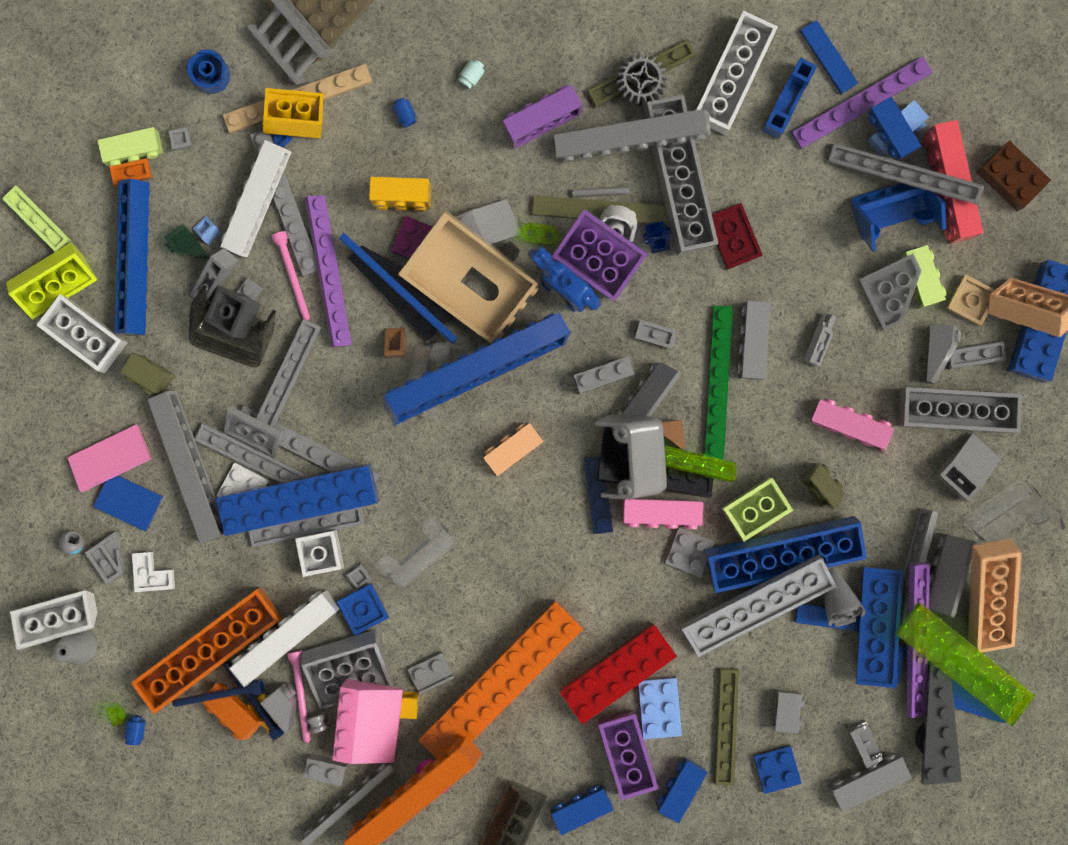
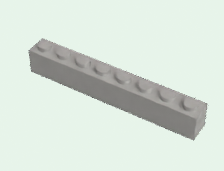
M706 109L555 134L556 158L563 160V162H573L574 158L579 157L581 159L593 158L592 155L609 156L611 152L616 151L618 153L630 152L629 149L634 148L646 150L648 146L652 145L665 147L670 142L683 144L688 139H694V141L705 140L706 136H711L709 112Z
M177 390L166 391L147 399L149 409L156 422V428L161 435L163 447L166 449L169 457V463L176 476V482L180 487L182 499L187 506L189 518L194 525L196 537L199 539L200 544L225 536L216 496Z

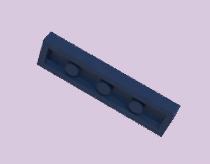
M600 456L584 458L594 534L613 532L609 498L601 497V493L607 490V483L597 481Z

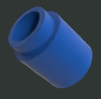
M400 98L393 102L392 110L403 128H407L417 122V116L409 99L404 100V98Z
M131 715L130 718L126 719L124 731L125 744H141V740L144 739L146 720L142 719V716Z

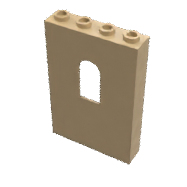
M448 211L443 213L398 274L490 344L503 336L504 332L502 330L505 326L510 327L516 319L514 317L515 313L518 310L521 312L527 305L525 300L529 295L533 297L539 289L537 286L539 281ZM471 267L497 285L499 294L496 299L491 301L485 300L461 282Z

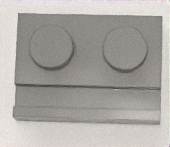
M443 652L407 669L419 695L454 679V675Z

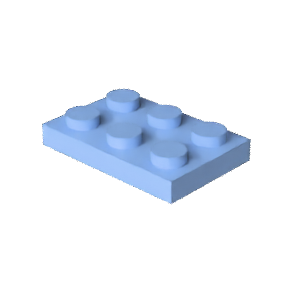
M677 678L648 679L638 684L643 739L682 736Z

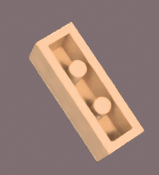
M523 423L515 429L517 433L512 437L508 434L501 439L500 442L502 444L497 448L492 446L484 452L486 454L484 457L485 461L497 476L544 442L530 423L528 425Z

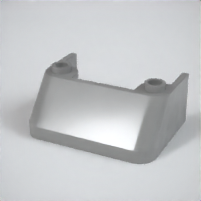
M610 414L595 422L596 426L613 427L615 439L621 443H628L630 480H623L618 485H614L602 492L601 497L629 500L657 495L666 489L663 425L658 418Z

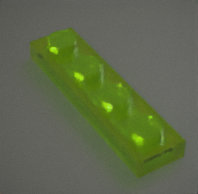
M664 445L666 467L729 482H734L736 479L735 462Z

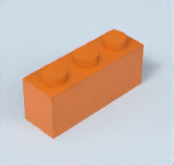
M216 683L209 692L229 688L224 683ZM237 695L202 702L205 705L204 708L209 713L215 714L219 718L218 722L224 727H228L232 731L231 734L238 740L250 739L264 722Z

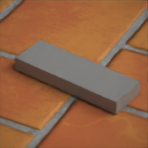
M1004 341L955 349L948 361L949 369L1007 360Z

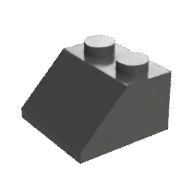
M219 286L204 321L231 337L246 339L261 304L243 294Z

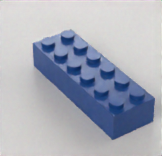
M1052 260L1041 262L1034 285L1068 295V266ZM1021 325L1007 371L1043 383L1052 381L1067 331L1058 337Z

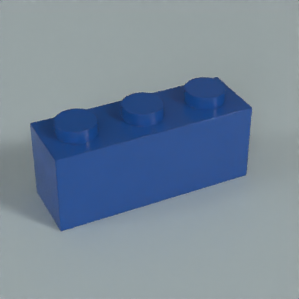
M892 96L872 107L867 112L870 124L876 127L878 137L887 145L888 154L892 159L899 161L921 147Z
M686 757L677 764L675 769L677 771L676 775L668 780L666 784L667 791L664 795L661 794L656 803L659 813L677 823H680L708 773L704 767Z
M594 785L583 795L578 793L570 798L571 800L566 803L562 801L553 806L554 809L551 810V815L562 836L614 811L604 786Z

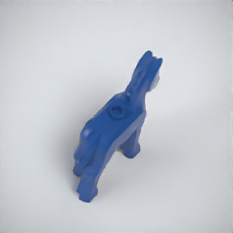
M540 247L538 250L531 249L528 252V256L542 270L541 279L543 281L541 286L548 292L554 289L568 301L566 307L570 310L582 312L586 307L591 310H597L601 306V301L593 292V289L559 260L553 261L551 255L545 249Z

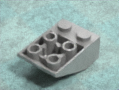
M971 433L936 471L934 476L961 501L969 502L982 488L1001 459L976 435Z

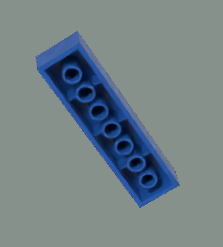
M370 463L221 495L216 498L224 535L228 536L377 504L379 497Z
M855 516L704 550L711 586L715 593L766 582L819 554L827 568L867 559L862 525Z

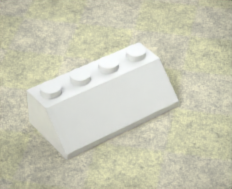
M84 590L11 611L16 649L20 650L94 628L97 616L94 593Z

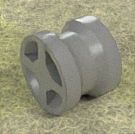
M320 713L306 719V722L310 725V734H316L329 728L324 720L326 717L325 713Z

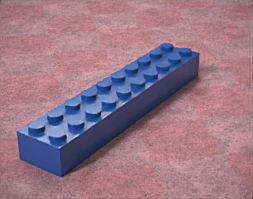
M553 313L549 314L539 323L536 321L532 322L522 331L519 329L515 330L505 339L498 338L492 342V345L488 347L481 346L474 351L475 353L469 356L464 354L452 364L447 362L441 365L440 369L435 372L432 370L428 371L418 380L411 379L405 382L401 388L397 389V387L388 390L386 395H384V408L393 425L396 426L565 345L571 332L560 313L556 315Z

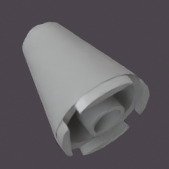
M829 571L837 586L823 594L829 626H832V623L836 627L848 625L857 621L856 617L858 615H861L862 618L866 612L861 602L839 572Z
M86 630L61 637L54 647L56 659L73 665H82L90 661L96 654L98 646L93 632Z

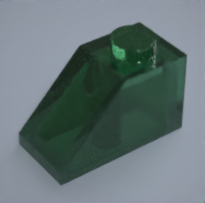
M184 224L164 237L168 242L166 246L171 253L175 252L180 256L206 260L209 258L189 228Z

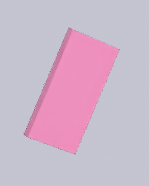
M137 424L67 457L81 492H85L152 459L141 429Z

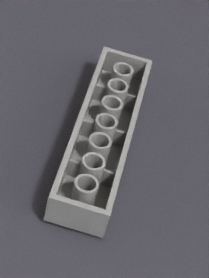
M684 95L649 101L643 107L645 119L688 112ZM688 139L683 144L670 142L665 147L652 145L651 148L676 256L713 249L718 245V240L694 139Z

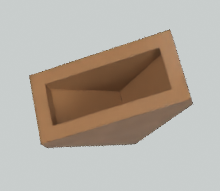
M386 328L384 356L386 358L406 357L405 328Z
M682 420L662 422L664 438L680 450H683L685 448Z

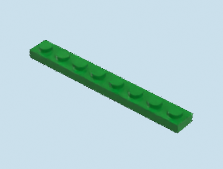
M713 306L704 458L724 459L733 307Z

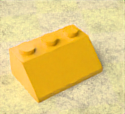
M265 88L263 133L321 138L324 93Z

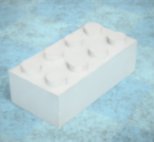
M61 294L37 324L39 328L98 372L105 373L128 343L71 299Z

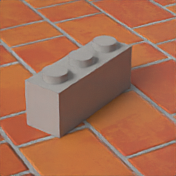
M625 357L575 374L573 378L578 393L582 394L632 377L635 374L629 357Z

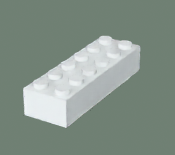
M746 11L742 12L696 109H706L709 112L710 128L724 135H727L778 28V26Z
M327 590L323 593L321 591L316 592L308 599L310 601L308 605L306 603L300 605L293 611L295 614L293 617L289 615L278 623L280 628L277 629L275 627L263 636L264 641L260 639L247 649L249 651L248 654L244 652L232 661L234 665L229 669L244 687L340 609L338 603Z

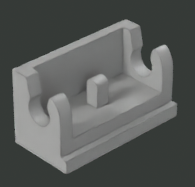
M866 721L846 729L862 764L866 768L883 760Z

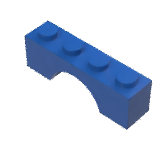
M800 57L762 129L763 132L777 139L781 137L817 65Z

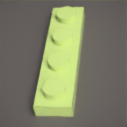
M15 185L2 198L55 252L71 241L18 186Z

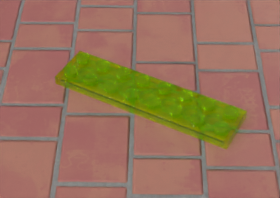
M917 603L895 633L1012 727L1036 696L921 603Z

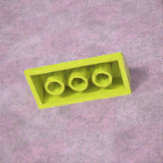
M71 242L10 279L6 284L8 294L33 320L45 313L60 294L69 298L97 281V278L84 256Z

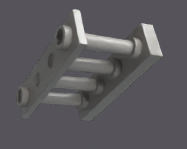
M271 0L274 4V10L261 25L249 24L247 28L252 32L253 38L264 46L287 73L288 79L296 85L306 84L308 81L302 74L317 57H330L333 51L290 0ZM280 14H283L287 19V23L272 40L266 33V30ZM295 28L299 33V38L284 54L278 45ZM306 42L312 48V52L296 68L290 60Z

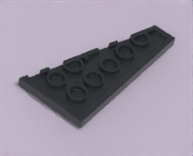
M363 245L360 246L364 252L443 325L453 317L452 314L398 275L403 268L402 266ZM353 253L348 257L426 341L437 332L426 319L356 254Z
M604 426L597 481L619 484L623 480H630L628 443L617 441L614 437L613 429ZM665 455L667 486L664 491L706 498L712 497L713 477Z

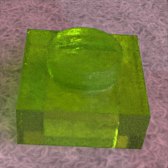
M119 703L106 709L113 727L125 722L126 713L123 707L119 706Z

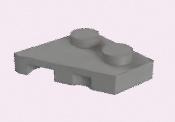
M118 531L112 533L85 552L106 584H110L125 573Z

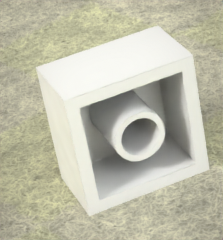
M337 530L296 538L303 577L344 568Z

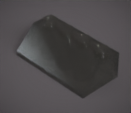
M507 781L478 845H525L547 796L520 783Z

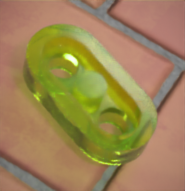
M527 223L521 229V236L528 243L554 245L559 239V232L552 225ZM529 230L534 232V235L531 237L527 235ZM552 233L553 238L547 239L546 234Z

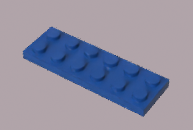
M863 567L861 604L866 613L862 618L860 615L855 684L896 688L903 571Z

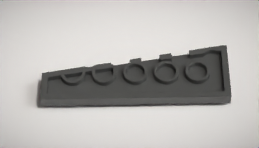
M950 663L928 664L927 711L924 724L925 739L923 740L924 759H922L921 784L962 782Z

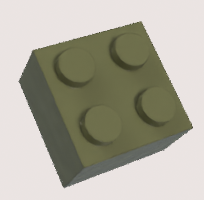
M133 352L120 372L125 375V380L132 384L142 385L140 389L154 395L165 392L175 377L173 373L147 357Z

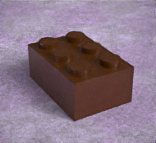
M1010 140L1003 144L976 172L1016 211L1025 208L1051 181Z

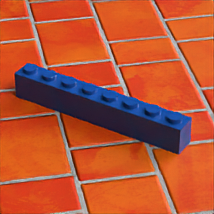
M131 178L118 181L114 334L137 336L145 335L150 190L149 182Z

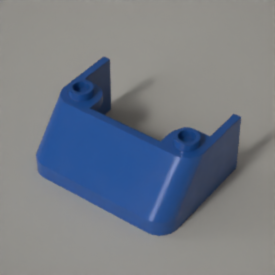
M898 183L858 195L852 199V209L860 235L872 252L876 251L875 240L880 236V228L914 218L923 225L935 221L942 230L946 229L945 202L934 192Z

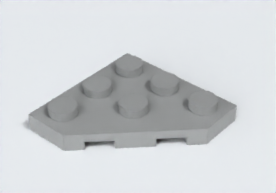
M914 253L859 279L884 331L902 323L906 316L922 272Z

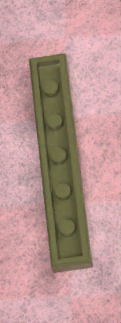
M686 39L653 57L656 58L655 64L658 62L662 63L660 68H665L666 73L695 58L697 55L689 40ZM636 67L629 71L628 74L638 73L642 67ZM647 68L648 74L656 78L655 74ZM642 73V76L640 77V85H642V83L644 82V73ZM616 76L587 90V94L595 109L623 95L624 92H618L620 86L616 85V81L619 80ZM627 81V84L631 88V90L636 88L634 84H631L630 81Z
M719 668L714 785L734 786L739 669Z

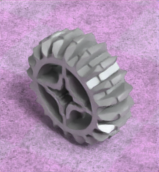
M638 54L636 60L634 56H630V62L624 60V66L619 67L620 72L616 75L619 80L616 81V85L620 86L618 92H624L622 95L623 99L627 96L629 97V104L632 100H635V106H638L639 101L645 106L647 100L648 102L654 101L653 98L659 100V94H664L665 90L663 88L667 87V83L664 81L667 80L668 76L663 75L666 69L660 68L661 62L655 64V57L648 60L649 55L646 54L645 58L642 59L641 54ZM642 67L638 73L628 74L632 69ZM647 68L655 74L657 80L648 74ZM642 73H644L643 78H645V79H644V82L642 83V86H641V88H640V82H639V80H640V77L642 76ZM627 81L636 86V92L631 90ZM652 86L656 87L651 92L642 94L644 88H651Z

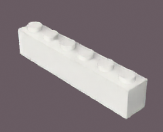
M267 140L259 147V155L251 166L250 177L244 183L242 196L236 202L237 208L235 213L230 217L227 232L223 234L221 239L222 244L220 247L243 257H248L291 155V151Z

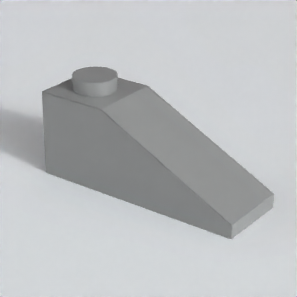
M225 248L212 255L190 296L205 307L216 294L218 287L222 286L232 274L239 260Z
M930 325L926 382L931 384L937 382L957 348V342L961 339V331L958 330L957 326Z

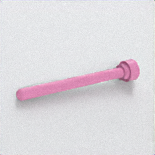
M286 231L271 235L273 243L277 247L279 246L301 316L304 320L308 321L310 315L286 245L288 243Z
M294 650L287 652V658L290 664L293 665L303 741L308 743L311 737L309 724L306 722L308 716L300 666L301 652L303 651Z

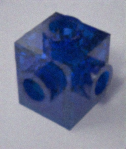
M664 221L645 225L646 233L643 234V240L645 245H649L651 253L670 250L669 239H672L670 228H666Z

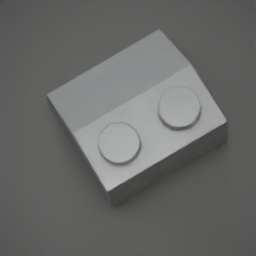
M286 682L261 702V705L285 734L295 725L297 692L291 684L287 685Z

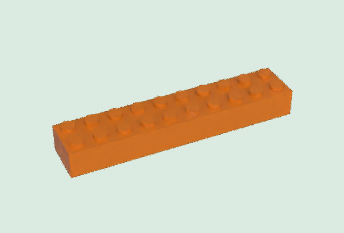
M554 600L420 736L418 741L435 758L443 750L447 751L450 749L451 744L458 738L462 740L468 736L473 741L583 630V627Z

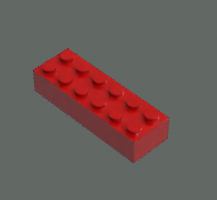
M652 622L564 685L559 691L583 725L675 659L677 655Z

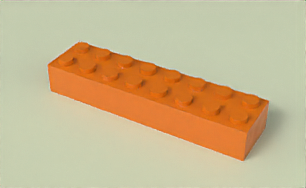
M258 588L131 684L152 713L156 714L284 617L264 590Z
M468 736L462 740L458 738L451 744V748L447 751L443 750L433 763L430 761L422 768L423 771L419 774L415 773L405 786L402 784L394 791L391 797L387 796L377 809L375 807L372 808L363 820L359 819L346 834L348 837L344 844L379 845L472 770L481 757L482 752Z

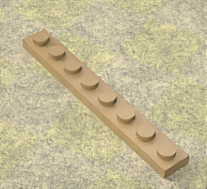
M363 64L293 90L324 93V101L373 82L367 65ZM265 100L223 114L229 133L232 134L263 123Z

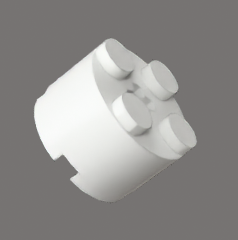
M609 205L602 212L600 220L633 242L637 229L635 212L624 206Z

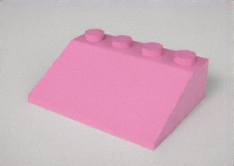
M350 679L345 680L340 687L333 761L349 764L395 762L403 695L402 688Z

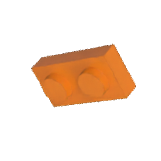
M147 158L109 167L115 187L118 186L119 180L131 178L143 181L153 178Z

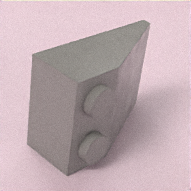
M507 199L468 211L456 217L492 246L522 234Z

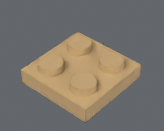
M965 274L961 278L946 309L980 327L989 313L990 294L995 289Z

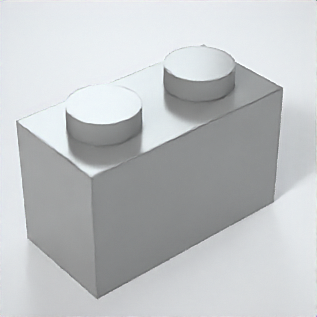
M775 690L772 728L775 731L799 734V728H802L803 724L800 712L804 708V697H802L801 693L797 691Z
M311 754L307 759L303 778L342 786L348 763L333 761L332 758Z

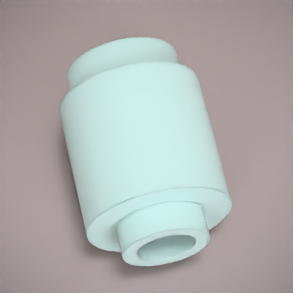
M477 59L474 61L469 60L459 74L458 81L471 89L484 74V65Z

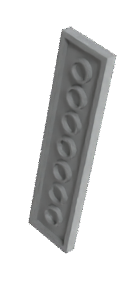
M819 554L683 623L681 628L697 656L700 657L837 586Z

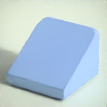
M207 216L193 227L197 235L208 245L222 233Z

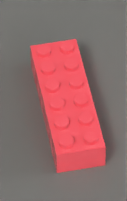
M958 120L934 125L923 137V144L927 147L929 153L927 155L929 166H932V170L972 182ZM938 194L945 202L946 229L944 230L946 240H949V244L971 240L983 234L977 205Z

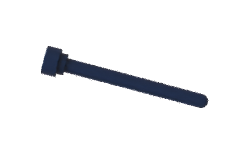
M226 661L223 665L238 687L243 686L229 669L233 665ZM250 693L244 694L269 728L270 738L275 741L284 734L283 730L278 724L274 723L255 695Z
M262 679L252 680L245 687L240 686L174 699L172 705L179 707L246 693L254 694L255 696L264 694V683Z

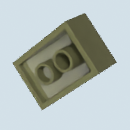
M816 463L801 475L799 479L822 507L836 509L844 495L842 491L843 486L837 479H832L829 475L831 471L825 464Z

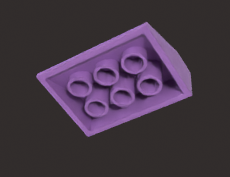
M584 209L552 258L562 262L577 276L615 302L648 253Z

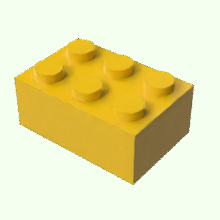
M370 177L369 200L377 210L385 211L389 207L396 208L395 210L407 211V208H415L417 212H426V209H431V184L429 179Z

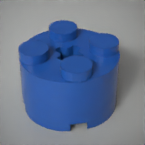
M208 49L200 50L189 59L187 73L199 90L208 94H214L226 89L230 81V69L218 53Z

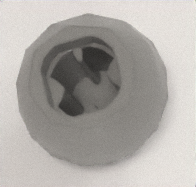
M73 530L65 532L59 539L61 551L69 555L79 553L84 547L83 536Z

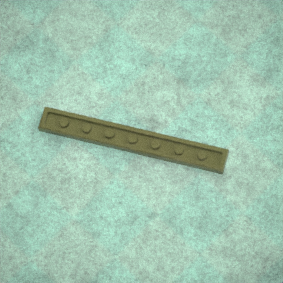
M534 195L532 213L534 216L578 219L585 209L600 219L602 212L609 205H620L635 212L637 223L669 226L665 205Z

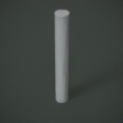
M629 186L572 190V197L629 194L630 191Z

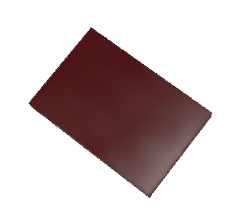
M742 203L712 214L718 240L717 247L727 270L763 256Z

